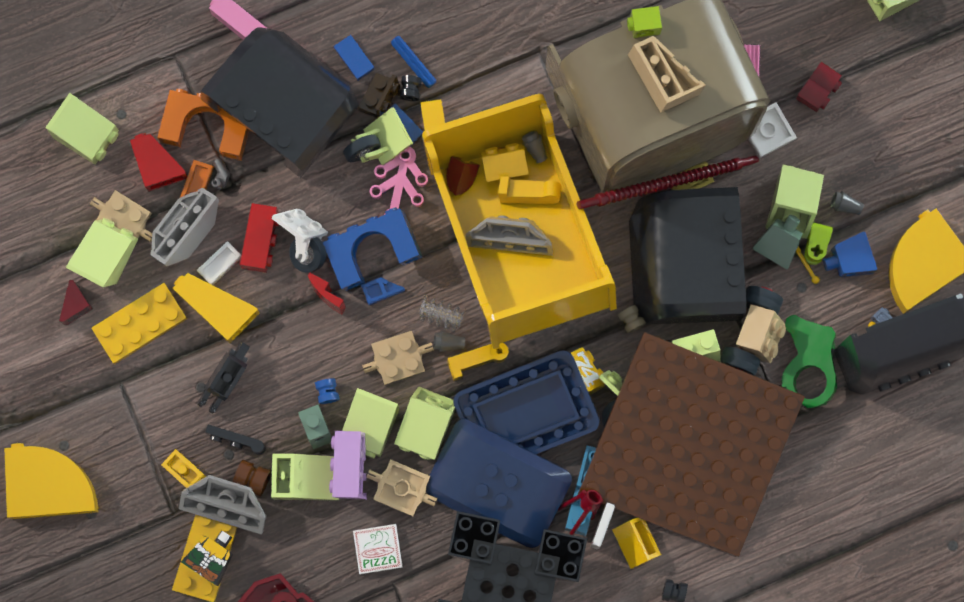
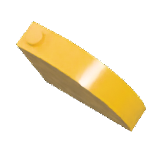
M937 208L931 212L926 210L918 216L920 220L914 223L902 235L891 255L889 263L890 289L897 306L903 314L964 273V246Z
M23 443L11 444V448H4L7 518L23 519L98 513L97 497L89 477L70 458L44 447H24Z

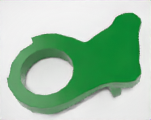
M791 315L786 318L785 326L786 330L792 335L798 355L784 370L782 387L798 393L796 388L798 375L809 367L821 369L827 379L824 392L814 399L804 398L802 403L806 408H818L826 405L833 398L837 390V376L832 357V350L836 349L834 343L836 333L832 327L806 321L797 315Z

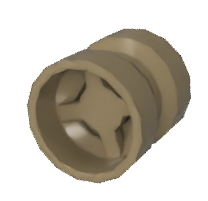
M636 305L623 310L617 315L620 321H623L624 324L626 323L625 330L628 334L646 324L644 318L638 317L639 309Z

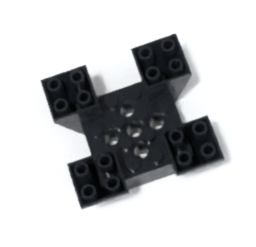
M457 511L448 555L469 562L461 602H526L523 598V594L526 591L535 593L536 599L534 602H551L556 580L579 582L587 538L544 529L539 552L537 553L496 544L500 520ZM509 565H515L518 567L519 573L511 577L507 574L506 568ZM483 582H490L493 585L491 593L485 594L481 591L480 586ZM510 586L514 589V596L512 598H505L502 595L504 587ZM438 599V602H452L448 600Z

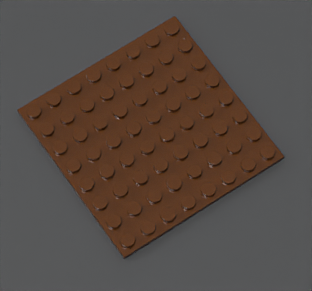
M644 332L578 494L582 490L586 492L588 490H595L601 495L603 499L602 504L606 505L608 502L613 504L615 509L739 557L805 396Z

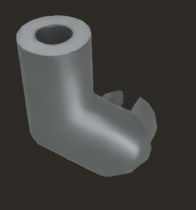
M219 158L213 161V165L218 173L215 179H212L211 184L214 188L222 189L229 180L230 172L223 159Z

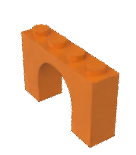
M183 89L169 91L157 137L160 143L181 147L189 120L198 113L212 112L220 116L225 125L219 148L220 155L242 161L249 134L248 128L224 109L217 113L201 100V93L192 95Z

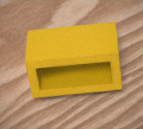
M637 517L612 529L630 569L661 555L645 520Z

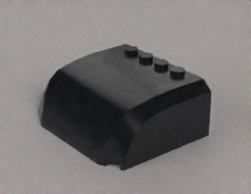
M263 27L254 29L240 43L200 91L203 102L217 113L224 109L285 158L284 166L300 178H302L359 106L349 83L284 32Z
M738 187L669 190L651 193L640 198L629 220L633 305H636L639 309L640 316L646 322L645 325L741 321L746 314V289Z
M962 293L867 327V333L857 336V333L849 335L834 350L848 389L862 395L879 389V392H883L892 388L891 384L893 383L905 384L912 381V376L919 375V378L931 374V369L938 367L939 370H943L951 366L950 362L963 358L964 296Z

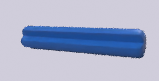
M400 36L395 37L391 44L410 68L422 79L427 88L435 85L436 79Z

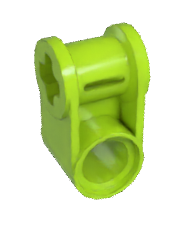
M813 222L804 252V258L808 264L817 265L825 257L833 227ZM813 250L817 251V257L814 256V252H812Z

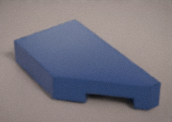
M381 277L361 285L369 306L405 292L404 287Z

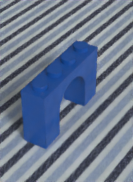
M391 208L385 212V215L379 218L378 216H373L367 219L366 223L361 226L358 224L347 228V232L332 234L328 237L327 241L323 242L341 289L348 291L365 283L357 263L356 253L359 244L370 235L381 234L388 237L399 263L403 266L423 258L407 216L401 208Z

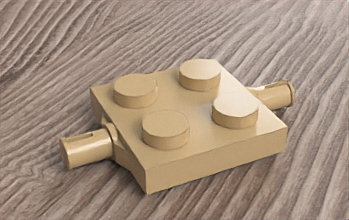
M116 190L106 203H103L96 197L92 199L99 204L97 205L92 201L90 205L100 210L96 220L109 219L115 223V227L119 229L125 228L133 232L134 237L142 236L149 242L152 241L146 234L152 237L153 233L145 229L146 222L152 214L150 211Z
M412 331L372 343L374 361L362 366L365 373L377 369L382 376L384 385L425 372L422 354L434 351V349L431 347V342L419 346L414 339Z
M391 459L382 475L372 470H369V474H367L366 478L378 482V489L373 500L414 517L417 507L422 502L434 507L438 499L426 494V486L430 476Z

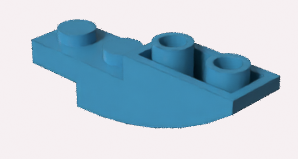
M586 446L573 497L578 495L595 453V447ZM581 499L571 504L565 531L570 532L584 512L580 506ZM592 512L588 513L575 532L576 534L586 536Z

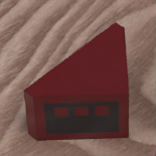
M69 280L59 319L63 325H69L93 310L74 280Z

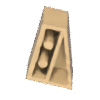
M654 36L634 44L628 54L660 113L700 95L706 86L701 80L698 81L686 66L683 67L674 58V55Z

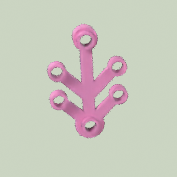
M408 147L385 165H378L374 169L375 176L378 179H383L386 177L387 172L399 166L398 173L380 185H373L370 188L371 197L379 199L384 192L394 187L390 209L395 207L399 209L403 188L410 196L413 206L420 207L424 203L423 196L417 193L406 177L407 168H409L415 176L416 184L419 187H424L428 184L427 175L422 173L415 163L416 153L413 148ZM403 153L410 155L408 159H403L401 156ZM383 169L385 172L382 175H378L377 170ZM420 177H424L426 181L424 183H419L418 179ZM374 189H379L380 193L378 195H374L372 191ZM415 197L421 198L420 203H415L413 200Z

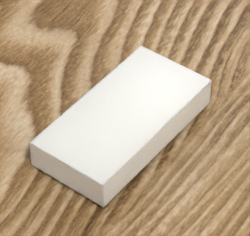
M227 241L197 269V272L209 284L214 285L241 260V254Z

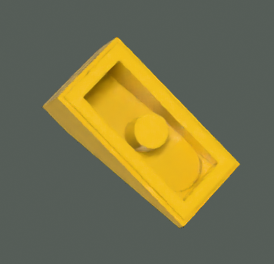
M176 449L161 464L186 488L207 477Z

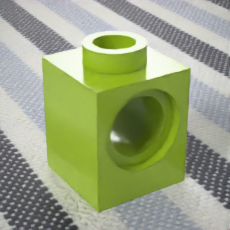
M659 6L632 9L630 17L627 18L628 31L633 32V38L661 34L662 23Z

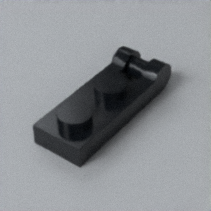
M207 425L205 433L210 436L209 439L218 443H222V440L231 442L230 446L242 449L245 446L251 448L257 455H262L266 451L265 445L258 439Z

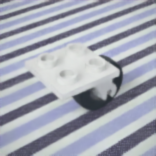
M293 209L272 216L271 219L295 236L289 249L290 260L294 267L304 273L319 270L326 260V249L321 238L326 236L328 231L322 228L319 222L313 221L306 216V213L300 209Z

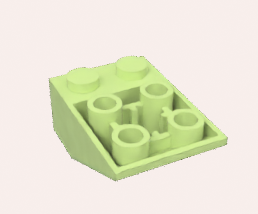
M273 454L271 497L274 500H339V498L332 497V493L329 490L330 480H333L330 462L334 456Z

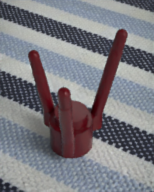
M582 490L580 494L560 505L558 510H562L581 499L580 506L584 512L569 535H574L589 512H592L590 520H594L600 505L603 503V499L597 491L588 490L586 492Z

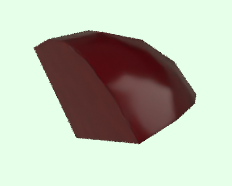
M451 156L446 178L450 191L456 196L465 193L473 185L480 165L472 161L465 163L461 158Z

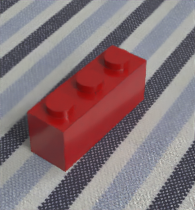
M251 204L240 261L242 269L267 273L268 267H272L273 255H271V250L277 243L275 228L280 225L271 218L279 213L277 207Z

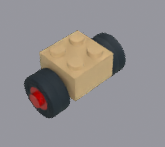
M752 285L747 287L746 307L749 308L736 343L740 349L725 347L720 357L721 363L753 376L757 373L760 361L771 364L772 359L777 356L780 338L784 337L786 331L785 323L778 316L783 303V298L766 287Z

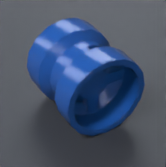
M335 378L315 382L316 390L319 391V404H329L340 400L339 393L335 389L337 386Z

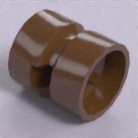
M242 460L236 470L233 482L250 487L255 495L261 497L269 482L271 470L261 466L256 469L253 463Z

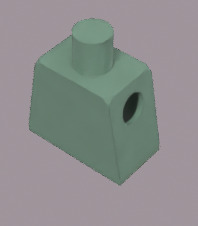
M789 215L785 222L776 219L757 240L753 250L788 270L803 235L802 232L796 229L800 220L794 215Z
M319 404L298 412L313 450L331 443L332 436Z

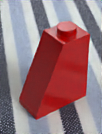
M138 134L134 139L130 140L145 188L148 192L187 179L188 176L185 170L151 134Z

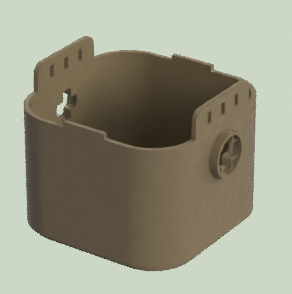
M685 0L666 9L659 5L662 30L660 35H654V37L674 55V58L683 67L686 66L698 81L701 80L706 85L700 95L660 113L628 56L634 44L652 36L633 38V32L628 31L627 19L620 22L621 28L587 42L567 55L562 61L554 45H548L546 70L554 87L553 95L566 126L569 129H573L602 193L615 189L620 190L621 187L625 188L632 184L646 183V181H651L652 179L656 180L663 176L666 177L680 173L736 148L755 134L767 110L770 99L744 47L739 30L729 16L722 0Z

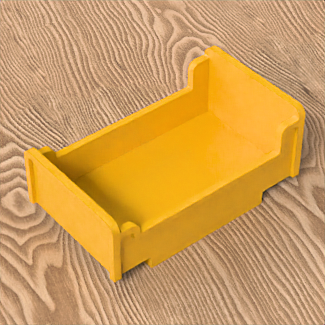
M543 94L531 95L434 126L422 133L431 175L435 177L479 304L486 318L493 349L499 348L500 343L607 308L610 311L617 309L614 280L607 264L605 265L584 209L579 210L576 203L580 199L556 140L552 116ZM537 130L538 134L542 136L548 158L541 163H536L524 147L528 174L509 179L559 182L562 185L560 201L555 204L500 203L498 194L500 180L486 181L481 152H485V149L497 147L498 149L506 148V145L512 143L522 145V137L531 131ZM451 156L459 157L465 163L472 161L480 165L473 185L465 193L456 196L450 191L446 178ZM491 216H507L511 219L527 218L534 221L552 242L553 256L468 247L466 233Z

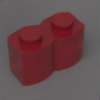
M820 62L796 99L815 112L820 108L824 110L831 100L828 98L831 91L836 93L842 82L839 80L842 75L823 62Z

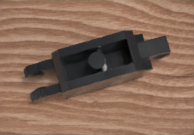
M240 342L236 350L231 348L229 352L224 354L204 386L205 391L198 401V406L202 407L205 405L212 393L217 396L209 407V412L213 414L222 400L225 401L229 397L247 367L246 362L248 358L245 355L250 346Z

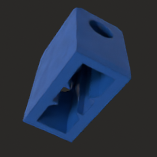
M865 231L836 244L831 249L833 256L823 259L825 270L829 271L837 268L840 277L870 275L878 270Z

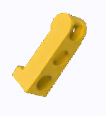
M500 176L498 194L500 203L555 204L560 201L562 185L556 181L510 180L509 176Z
M500 343L499 348L493 349L492 344L448 358L447 363L453 380L462 379V372L490 362H504L509 350L504 343Z

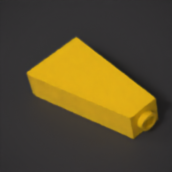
M189 273L185 276L181 275L174 283V291L229 343L260 314L255 306Z

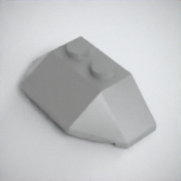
M204 188L179 198L154 229L150 255L165 266L188 259L215 225L219 198Z
M491 216L466 233L468 247L553 256L552 242L534 221L527 218L511 219L507 216Z
M208 475L184 489L181 493L180 510L258 534L263 533L266 514L250 487Z

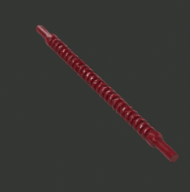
M757 155L742 159L737 157L718 162L717 164L713 163L712 165L703 166L702 168L698 167L686 172L672 174L671 176H663L656 180L652 179L651 181H646V183L641 182V184L637 183L625 188L621 187L620 190L615 189L609 192L597 193L595 197L577 201L576 205L579 210L595 205L601 207L611 204V202L615 203L627 198L631 199L632 197H637V195L651 194L658 190L668 189V187H677L678 185L688 184V182H697L698 180L707 179L708 177L712 178L723 173L739 171L742 167L759 162V157Z

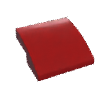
M309 273V281L317 295L330 308L342 315L346 309L344 300L330 293L332 290L329 282Z

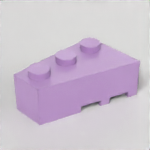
M335 431V436H332L331 439L334 458H331L330 469L333 471V480H330L329 484L330 493H332V497L340 499L367 500V493H363V481H366V473H363L364 461L366 460L365 433L361 431Z

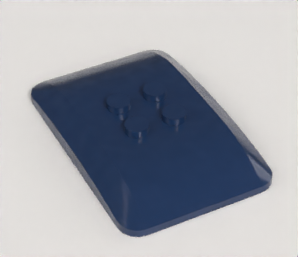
M565 350L550 354L461 390L455 395L453 400L460 420L468 419L535 454L595 431L600 423L599 416L573 355Z
M461 419L454 425L429 475L430 479L426 486V493L438 498V502L455 511L500 520L498 533L526 547L535 548L540 545L544 529L548 530L571 485L572 476L569 471L468 419Z

